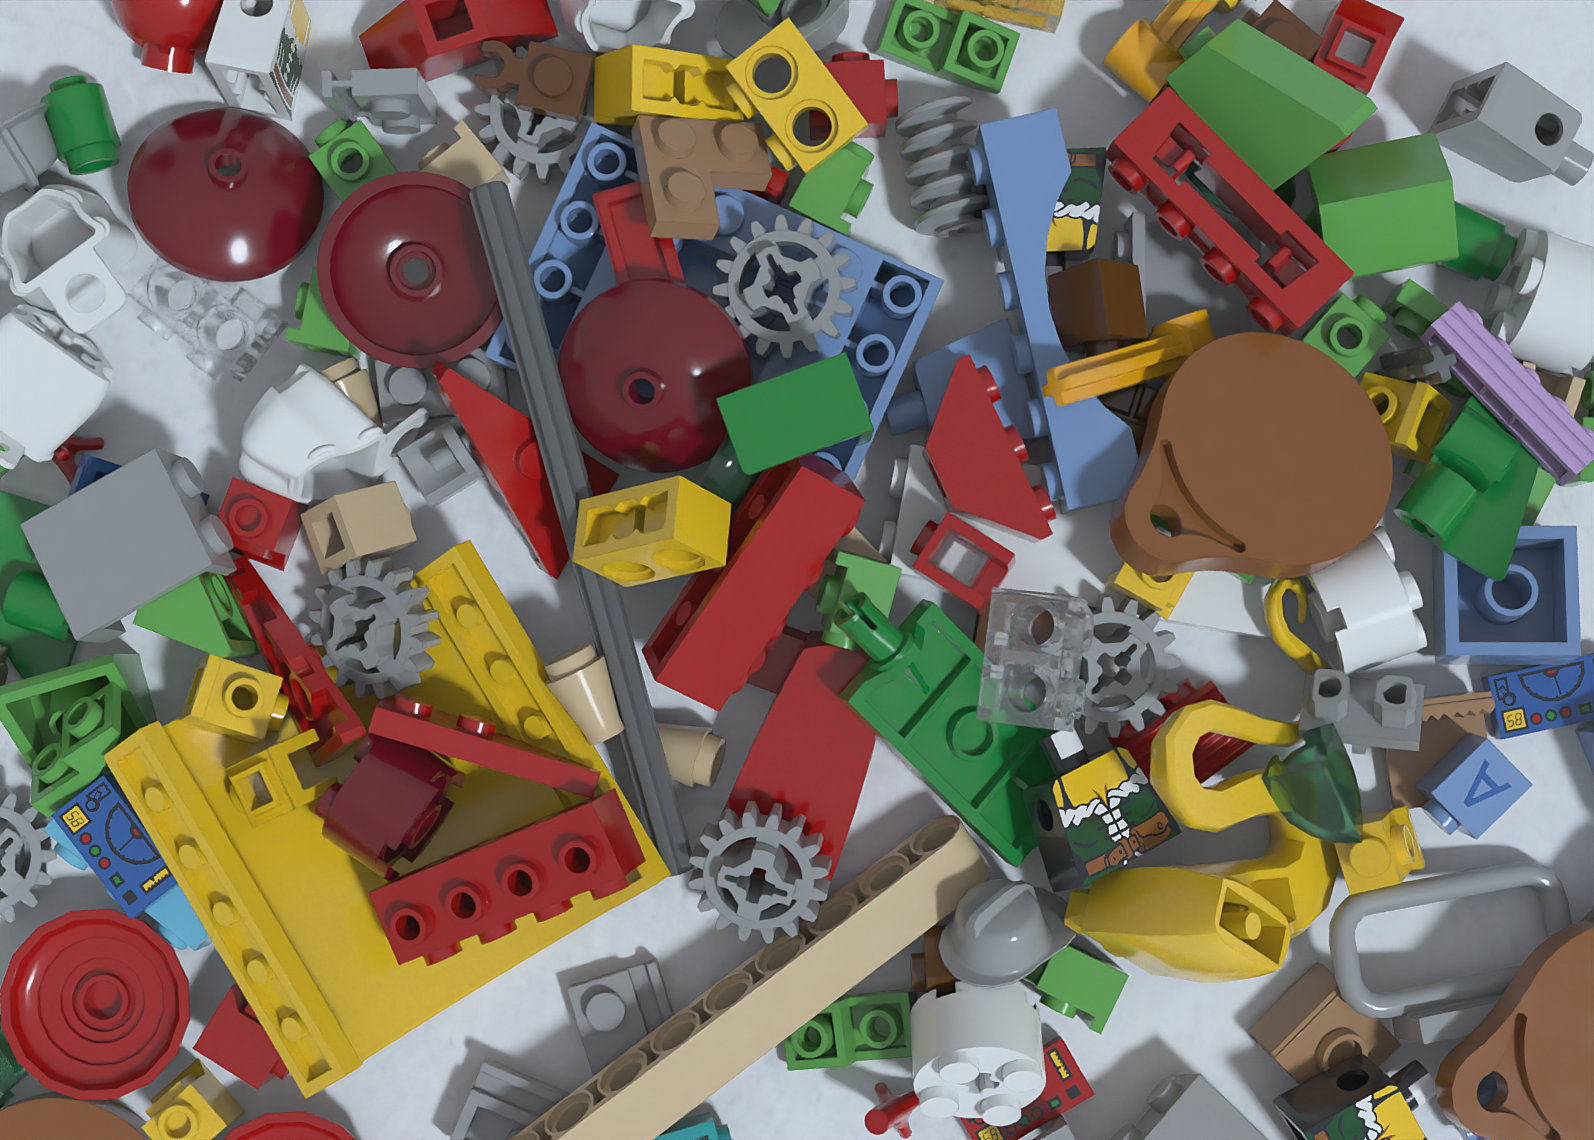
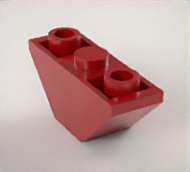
M404 0L359 35L370 69L417 68L424 80L429 82L492 60V58L486 57L482 51V45L485 41L502 42L512 52H515L519 46L529 47L530 41L541 43L558 37L559 34L547 0Z
M970 354L958 359L952 370L922 455L949 512L1029 542L1037 543L1053 535L1048 522L1056 519L1055 510L1042 484L1039 483L1031 487L1021 466V463L1028 460L1029 456L1016 427L1013 424L1003 427L993 404L1000 401L1001 396L990 370L986 365L976 368Z

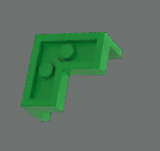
M846 352L716 398L740 466L746 475L761 472L851 438H855L858 446L871 441L874 431Z

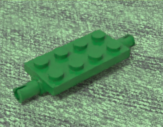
M864 592L853 595L844 603L853 613L848 615L843 609L839 608L835 614L834 623L839 629H843L871 658L838 698L1006 863L1018 868L1033 848L1038 847L1023 798L1024 790L1053 774L1037 740L1057 730V728L934 602L922 599L897 628L871 602V599Z

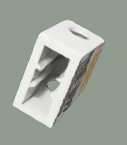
M303 0L223 1L205 63L230 108L243 109L264 116L292 121L311 29V20Z

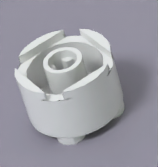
M1525 228L1519 234L1511 255L1510 263L1514 266L1506 284L1497 282L1493 286L1487 298L1483 316L1494 321L1490 333L1494 337L1502 338L1510 346L1512 355L1516 360L1533 363L1537 367L1565 376H1573L1572 368L1581 371L1594 355V247L1544 230L1536 232Z
M1381 526L1375 528L1362 543L1334 564L1313 574L1297 577L1306 588L1309 608L1315 624L1310 626L1314 639L1330 669L1342 670L1346 676L1360 673L1427 646L1422 625L1416 614L1412 611L1423 606L1419 588L1408 570L1400 573L1397 572L1393 564L1395 562V554L1391 541Z
M964 981L955 982L956 993L937 998L936 989L924 994L917 1000L910 1012L913 1083L922 1114L931 1118H945L949 1116L982 1118L985 1123L993 1126H1005L1017 1122L1021 1118V1108L1033 1102L1042 1093L1046 1084L1040 1013L1036 1002L1032 1007L1027 1002L1026 992L1013 984L990 988L972 986Z

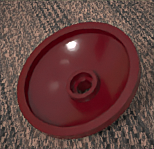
M228 107L203 108L189 111L166 121L143 141L132 160L128 174V205L133 223L142 239L155 254L168 264L187 274L211 281H250L263 278L285 268L295 261L310 245L319 228L323 212L324 190L320 172L308 157L311 153L305 145L287 128L276 121L243 109ZM228 167L236 169L239 173L234 176H224L217 170Z
M418 171L398 172L374 179L363 185L346 198L332 215L323 233L318 251V286L325 308L335 326L350 343L365 354L381 362L405 368L435 367L437 362L446 365L467 356L479 348L501 323L503 315L469 196L471 189L439 174ZM413 258L424 261L428 267L427 278L419 284L409 282L403 274L404 264Z
M634 279L612 286L597 295L585 305L570 324L562 342L559 355L558 370L572 421L577 430L596 450L614 462L628 468L651 473H669L686 470L704 463L719 453L731 441L716 398L754 385L753 366L748 345L736 322L728 312L700 290L669 279ZM642 378L650 381L654 386L655 396L647 398L640 395L636 390L635 380Z

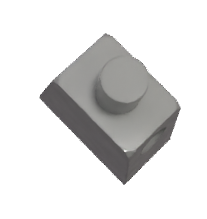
M1508 62L1454 82L1428 132H1435L1439 145L1516 183L1552 174L1568 185L1574 186L1588 172L1594 159L1593 152L1573 141L1582 123L1581 112Z

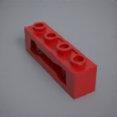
M1169 86L1112 141L1104 155L1111 162L1108 170L1115 181L1130 194L1135 195L1140 191L1157 208L1154 212V217L1160 226L1178 241L1186 238L1203 255L1200 258V263L1204 270L1220 285L1228 287L1232 284L1249 301L1245 306L1249 315L1263 329L1270 333L1278 330L1283 336L1292 334L1355 274ZM1192 161L1200 167L1194 174L1267 248L1273 242L1280 247L1261 267L1255 262L1260 255L1185 180L1180 185L1175 182Z

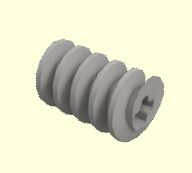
M953 96L930 101L908 111L896 120V133L910 138L900 146L901 157L906 161L916 162L905 171V180L910 185L921 187L910 195V206L915 210L927 211L914 222L915 231L921 235L951 238L984 231L982 218H976L975 211L990 203L988 195L971 192V186L974 185L970 168L966 166V161H968L967 148L976 145L964 144L961 140L962 136L977 128V122L975 120L957 119L956 112L972 104L973 101L969 97Z

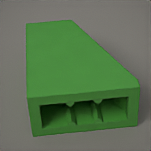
M1236 19L1218 35L1214 33L1210 26L1203 29L1178 50L1185 62L1165 78L1179 97L1272 190H1275L1345 139L1378 109L1374 102L1366 95L1240 19Z

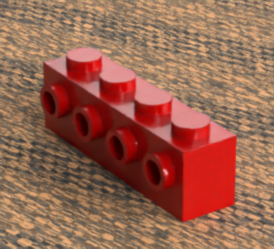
M807 454L763 470L730 519L726 566L694 572L641 651L656 682L718 712L731 694H735L743 688L749 678L751 665L767 642L774 641L780 635L785 626L787 614L804 590L810 589L817 582L823 570L824 560L838 540L847 536L858 522L861 507L866 500L848 474L812 454Z
M614 788L594 796L593 799L589 798L402 874L394 880L388 881L372 890L368 895L398 965L423 956L426 965L430 966L461 952L463 948L460 941L478 935L483 945L512 933L518 929L515 920L533 913L537 923L558 916L574 907L570 898L590 891L594 901L612 895L630 885L627 874L643 864L646 859L617 791Z

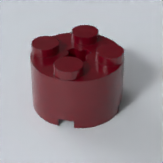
M368 733L354 754V760L358 762L357 766L343 785L335 782L327 789L319 800L314 813L324 821L322 827L323 837L385 880L392 881L400 873L391 867L401 857L413 863L436 835L455 804L445 797L452 782L462 789L465 774L433 751Z

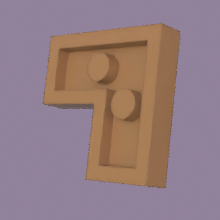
M638 115L631 131L650 237L713 240L720 226L713 188L765 191L772 176L762 123Z

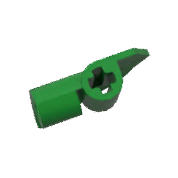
M1472 394L1432 449V458L1394 508V513L1406 526L1444 552L1491 580L1499 582L1506 578L1540 463Z
M0 490V643L9 646L7 656L24 680L70 666L78 641L75 640L20 525L51 506Z

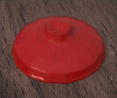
M113 909L72 910L38 926L12 955L0 989L1 1026L17 1062L45 1088L80 1101L118 1099L152 1083L178 1054L190 1021L189 980L173 946L146 921L138 918L130 920L127 914Z

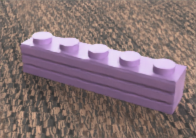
M1458 301L1432 323L1422 335L1420 340L1426 346L1438 344L1442 352L1453 351L1457 363L1449 367L1450 371L1562 487L1594 460V432L1586 426H1581L1569 414L1570 410L1567 404L1561 398L1552 396L1541 385L1540 378L1534 370L1527 366L1523 367L1514 358L1510 346L1502 338L1494 337L1483 326V320L1475 310L1466 308Z

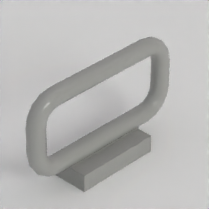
M1513 861L1406 881L1401 884L1347 896L1335 909L1329 924V946L1335 981L1341 997L1355 1012L1368 1018H1391L1395 1038L1424 1045L1470 1035L1493 1010L1520 966L1375 993L1365 986L1361 975L1355 940V930L1358 923L1364 917L1372 914L1519 886H1529L1539 894L1547 938L1563 928L1572 925L1568 899L1562 882L1551 869L1534 861Z

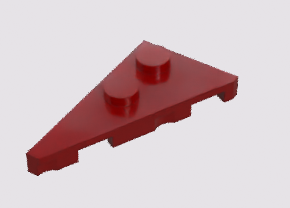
M437 362L431 374L439 384L441 398L449 412L460 421L473 444L470 447L493 489L501 493L504 498L505 510L513 524L522 530L537 556L534 559L537 566L545 573L558 579L570 556L532 419L454 370ZM581 451L593 496L609 493L620 474Z
M246 555L236 558L233 562L237 570L227 576L223 575L270 674L283 678L279 692L289 696L287 709L299 734L313 728L317 733L319 741L306 746L317 768L339 758L363 738L367 731L324 669L323 662L316 648L310 642L306 643Z
M400 693L383 698L375 707L368 730L369 733L593 799L601 771L496 731L498 724L493 720L465 712H460L457 717L433 708L434 704L427 700Z

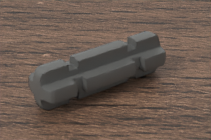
M1438 344L1394 351L1380 356L1382 368L1374 371V374L1414 384L1417 381L1430 385L1440 384L1451 379L1449 367L1456 364L1457 359L1453 351L1442 352Z

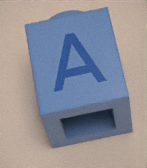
M1468 733L1415 787L1428 800L1422 807V810L1440 829L1448 835H1451L1457 829L1459 832L1477 840L1533 784L1488 738Z

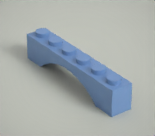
M1057 108L981 124L975 138L976 146L967 148L968 161L975 186L986 185L991 208L982 210L985 236L990 249L1000 247L1005 272L996 274L998 292L1003 310L1005 312L1015 311L1020 335L1011 337L1013 357L1018 374L1029 373L1035 397L1025 401L1030 430L1033 438L1044 436L1049 462L1040 464L1043 487L1051 502L1059 501L1061 514L1117 502L1124 492L1138 462L1131 427L1109 411L1097 397L1066 406H1058L1053 397H1044L1041 388L1042 385L1047 384L1046 372L1048 369L1070 362L1061 346L1049 310L1045 279L1047 236L1057 200L1071 173Z

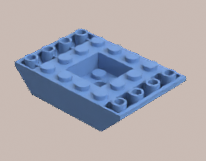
M593 122L586 133L528 260L557 366L562 342L574 318L593 298L608 288L617 285L592 194L640 181L633 140ZM713 188L720 220V226L714 239L673 238L685 284L707 294L723 308L729 306L730 301L717 298L713 294L712 287L728 283L729 276L721 272L716 267L718 260L734 262L738 254L729 242L734 236L743 240L746 244L754 239L751 223L754 221H758L767 233L775 231L777 215H785L791 230L797 231L805 217L744 190ZM813 222L814 239L817 240L828 231H831L837 238V242L830 252L831 256L848 252L852 260V264L840 272L841 277L853 278L858 283V290L842 295V300L853 307V317L838 315L835 317L833 323L838 328L841 336L838 340L828 337L825 333L816 337L820 353L815 356L804 344L796 345V354L793 361H786L783 358L780 346L774 345L767 358H763L756 353L757 337L754 336L747 342L752 360L754 385L846 352L874 427L871 441L858 446L855 438H851L810 454L845 472L854 482L945 280ZM794 246L780 247L785 257L799 262L810 257L812 259L817 258L814 254L803 248ZM758 259L751 264L746 273L743 290L754 285L760 268ZM775 263L773 267L778 276L775 279L778 284V290L770 294V297L778 295L797 314L798 310L793 301L796 298L793 293V287L802 281L792 282ZM829 283L826 284V288L816 292L810 309L813 319L819 315L826 303ZM772 314L761 319L759 317L753 319L759 325L770 330L791 331L785 319ZM502 319L484 356L519 375L505 322ZM739 321L736 322L737 326L739 327L741 323ZM642 378L635 380V387L640 395L647 398L655 396V389L650 381ZM732 441L719 453L706 461L753 483L757 481L763 472L752 475L744 474Z

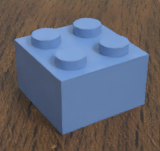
M1521 526L1506 578L1499 582H1495L1432 544L1435 664L1566 665L1581 656L1577 526Z

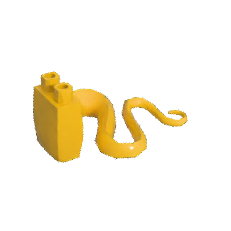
M1298 578L1273 579L1264 597L1265 621L1273 641L1304 673L1314 674L1319 668L1329 669L1328 663L1289 631L1283 617L1282 596L1286 589H1291L1298 599V623H1304L1308 610L1306 588ZM1211 699L1184 706L1173 712L1164 722L1151 744L1150 783L1176 821L1190 828L1214 833L1251 817L1266 815L1270 824L1269 846L1263 856L1248 860L1114 870L1094 881L1091 889H1073L1070 892L1064 917L1065 926L1079 934H1086L1101 943L1103 949L1115 957H1124L1152 975L1199 983H1223L1261 977L1276 972L1283 965L1289 941L1302 934L1329 906L1340 866L1331 834L1335 829L1334 822L1316 783L1293 768L1281 766L1249 770L1229 777L1210 787H1202L1194 775L1192 753L1199 737L1208 732L1231 736L1257 744L1289 748L1307 741L1298 737L1300 718L1298 721L1283 722L1262 717Z

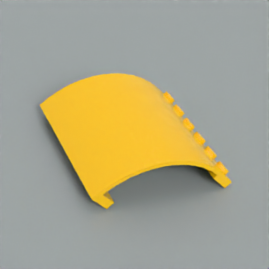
M470 540L453 546L416 573L410 583L413 589L423 586L429 588L430 592L422 603L425 610L433 609L439 612L440 617L432 622H428L430 632L441 637V643L426 648V652L432 657L435 664L431 669L418 672L421 683L402 690L400 694H407L427 700L434 704L433 708L457 717L460 712L488 718L498 724L496 731L601 771L594 796L614 788L616 789L646 859L643 864L627 874L630 882L628 887L595 901L590 891L570 898L574 906L573 908L543 922L537 923L534 914H528L515 920L518 927L517 930L483 945L478 935L460 941L463 948L461 952L436 964L427 966L423 956L398 965L368 895L369 892L388 881L323 837L322 827L324 821L314 813L321 797L255 828H252L247 815L239 812L231 801L230 786L232 783L225 770L226 768L273 745L299 735L288 709L278 732L275 733L267 730L264 740L254 744L179 721L180 718L164 726L158 720L142 727L102 756L305 1099L346 1077L363 1065L362 1062L493 979L595 918L657 885L671 875L595 746L589 745L584 733L545 685V682L550 679L544 668L545 663ZM313 645L322 660L327 654L325 646ZM335 665L324 668L336 685L339 669ZM355 683L341 688L337 686L364 725L368 734L375 707L383 698L378 699L376 694L363 698L356 697ZM236 687L232 693V702L240 710H249L253 703V697L246 688ZM366 735L339 758L317 768L306 747L289 754V760L303 790L334 776H337L339 783L343 785L358 764L354 760V754ZM434 752L464 772L465 780L462 789L451 782L445 797L455 804L436 835L418 858L411 863L401 857L391 868L399 872L400 875L589 798Z

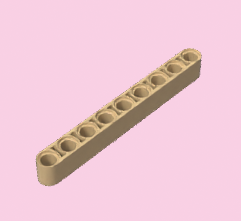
M944 815L930 821L821 903L818 916L814 922L801 918L798 935L791 937L784 931L773 940V943L767 944L510 1140L655 1139L955 910L958 902L968 889L980 882L989 880L992 873L990 863L959 817Z

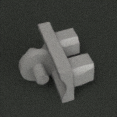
M496 392L492 394L493 396L500 399ZM457 417L452 418L397 452L431 508L436 507L486 476L470 448L473 444Z
M1319 668L1314 674L1305 673L1298 737L1302 740L1351 744L1353 754L1365 755L1367 746L1419 751L1425 685L1413 684L1412 679L1407 676L1385 675L1380 680L1347 677L1342 670Z

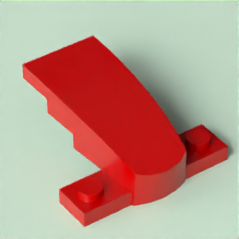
M785 624L780 635L774 641L767 642L751 665V672L746 683L774 693L776 696L749 749L724 809L729 807L739 818H742L748 801H755L760 815H769L775 803L782 804V819L789 823L799 814L804 815L806 820L802 833L805 837L815 833H821L824 837L821 849L816 855L831 857L832 864L829 875L824 877L831 882L858 805L877 735L838 696L868 663L871 657L861 647L859 651H854L821 641L824 631L810 630L809 633ZM753 837L738 840V842L744 843ZM756 868L755 874L765 877L766 870Z

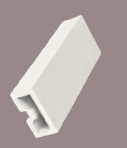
M911 444L907 459L895 457L889 495L900 497L897 522L884 520L879 553L885 559L890 560L889 563L902 568L900 576L925 580L917 575L912 568L918 557L911 554L910 549L930 519L940 524L949 511L922 455L924 446ZM1021 463L1031 487L1039 483L1043 486L1040 466ZM1052 501L1056 519L1048 522L1053 535L1037 543L1029 542L951 513L1015 553L1016 563L996 593L1061 603L1073 606V602L1080 600L1092 610H1096L1099 594L1111 596L1115 610H1118L1120 603L1125 598V596L1104 585L1109 574L1119 571L1124 563V560L1118 555L1110 539L1109 519L1116 502L1061 514L1059 501ZM955 542L938 568L965 584L981 558ZM1197 571L1192 576L1168 620L1160 617L1159 621L1258 639L1272 638L1265 621L1264 597L1273 579L1277 578L1255 576L1249 586L1224 571ZM1138 604L1136 617H1139L1148 609Z

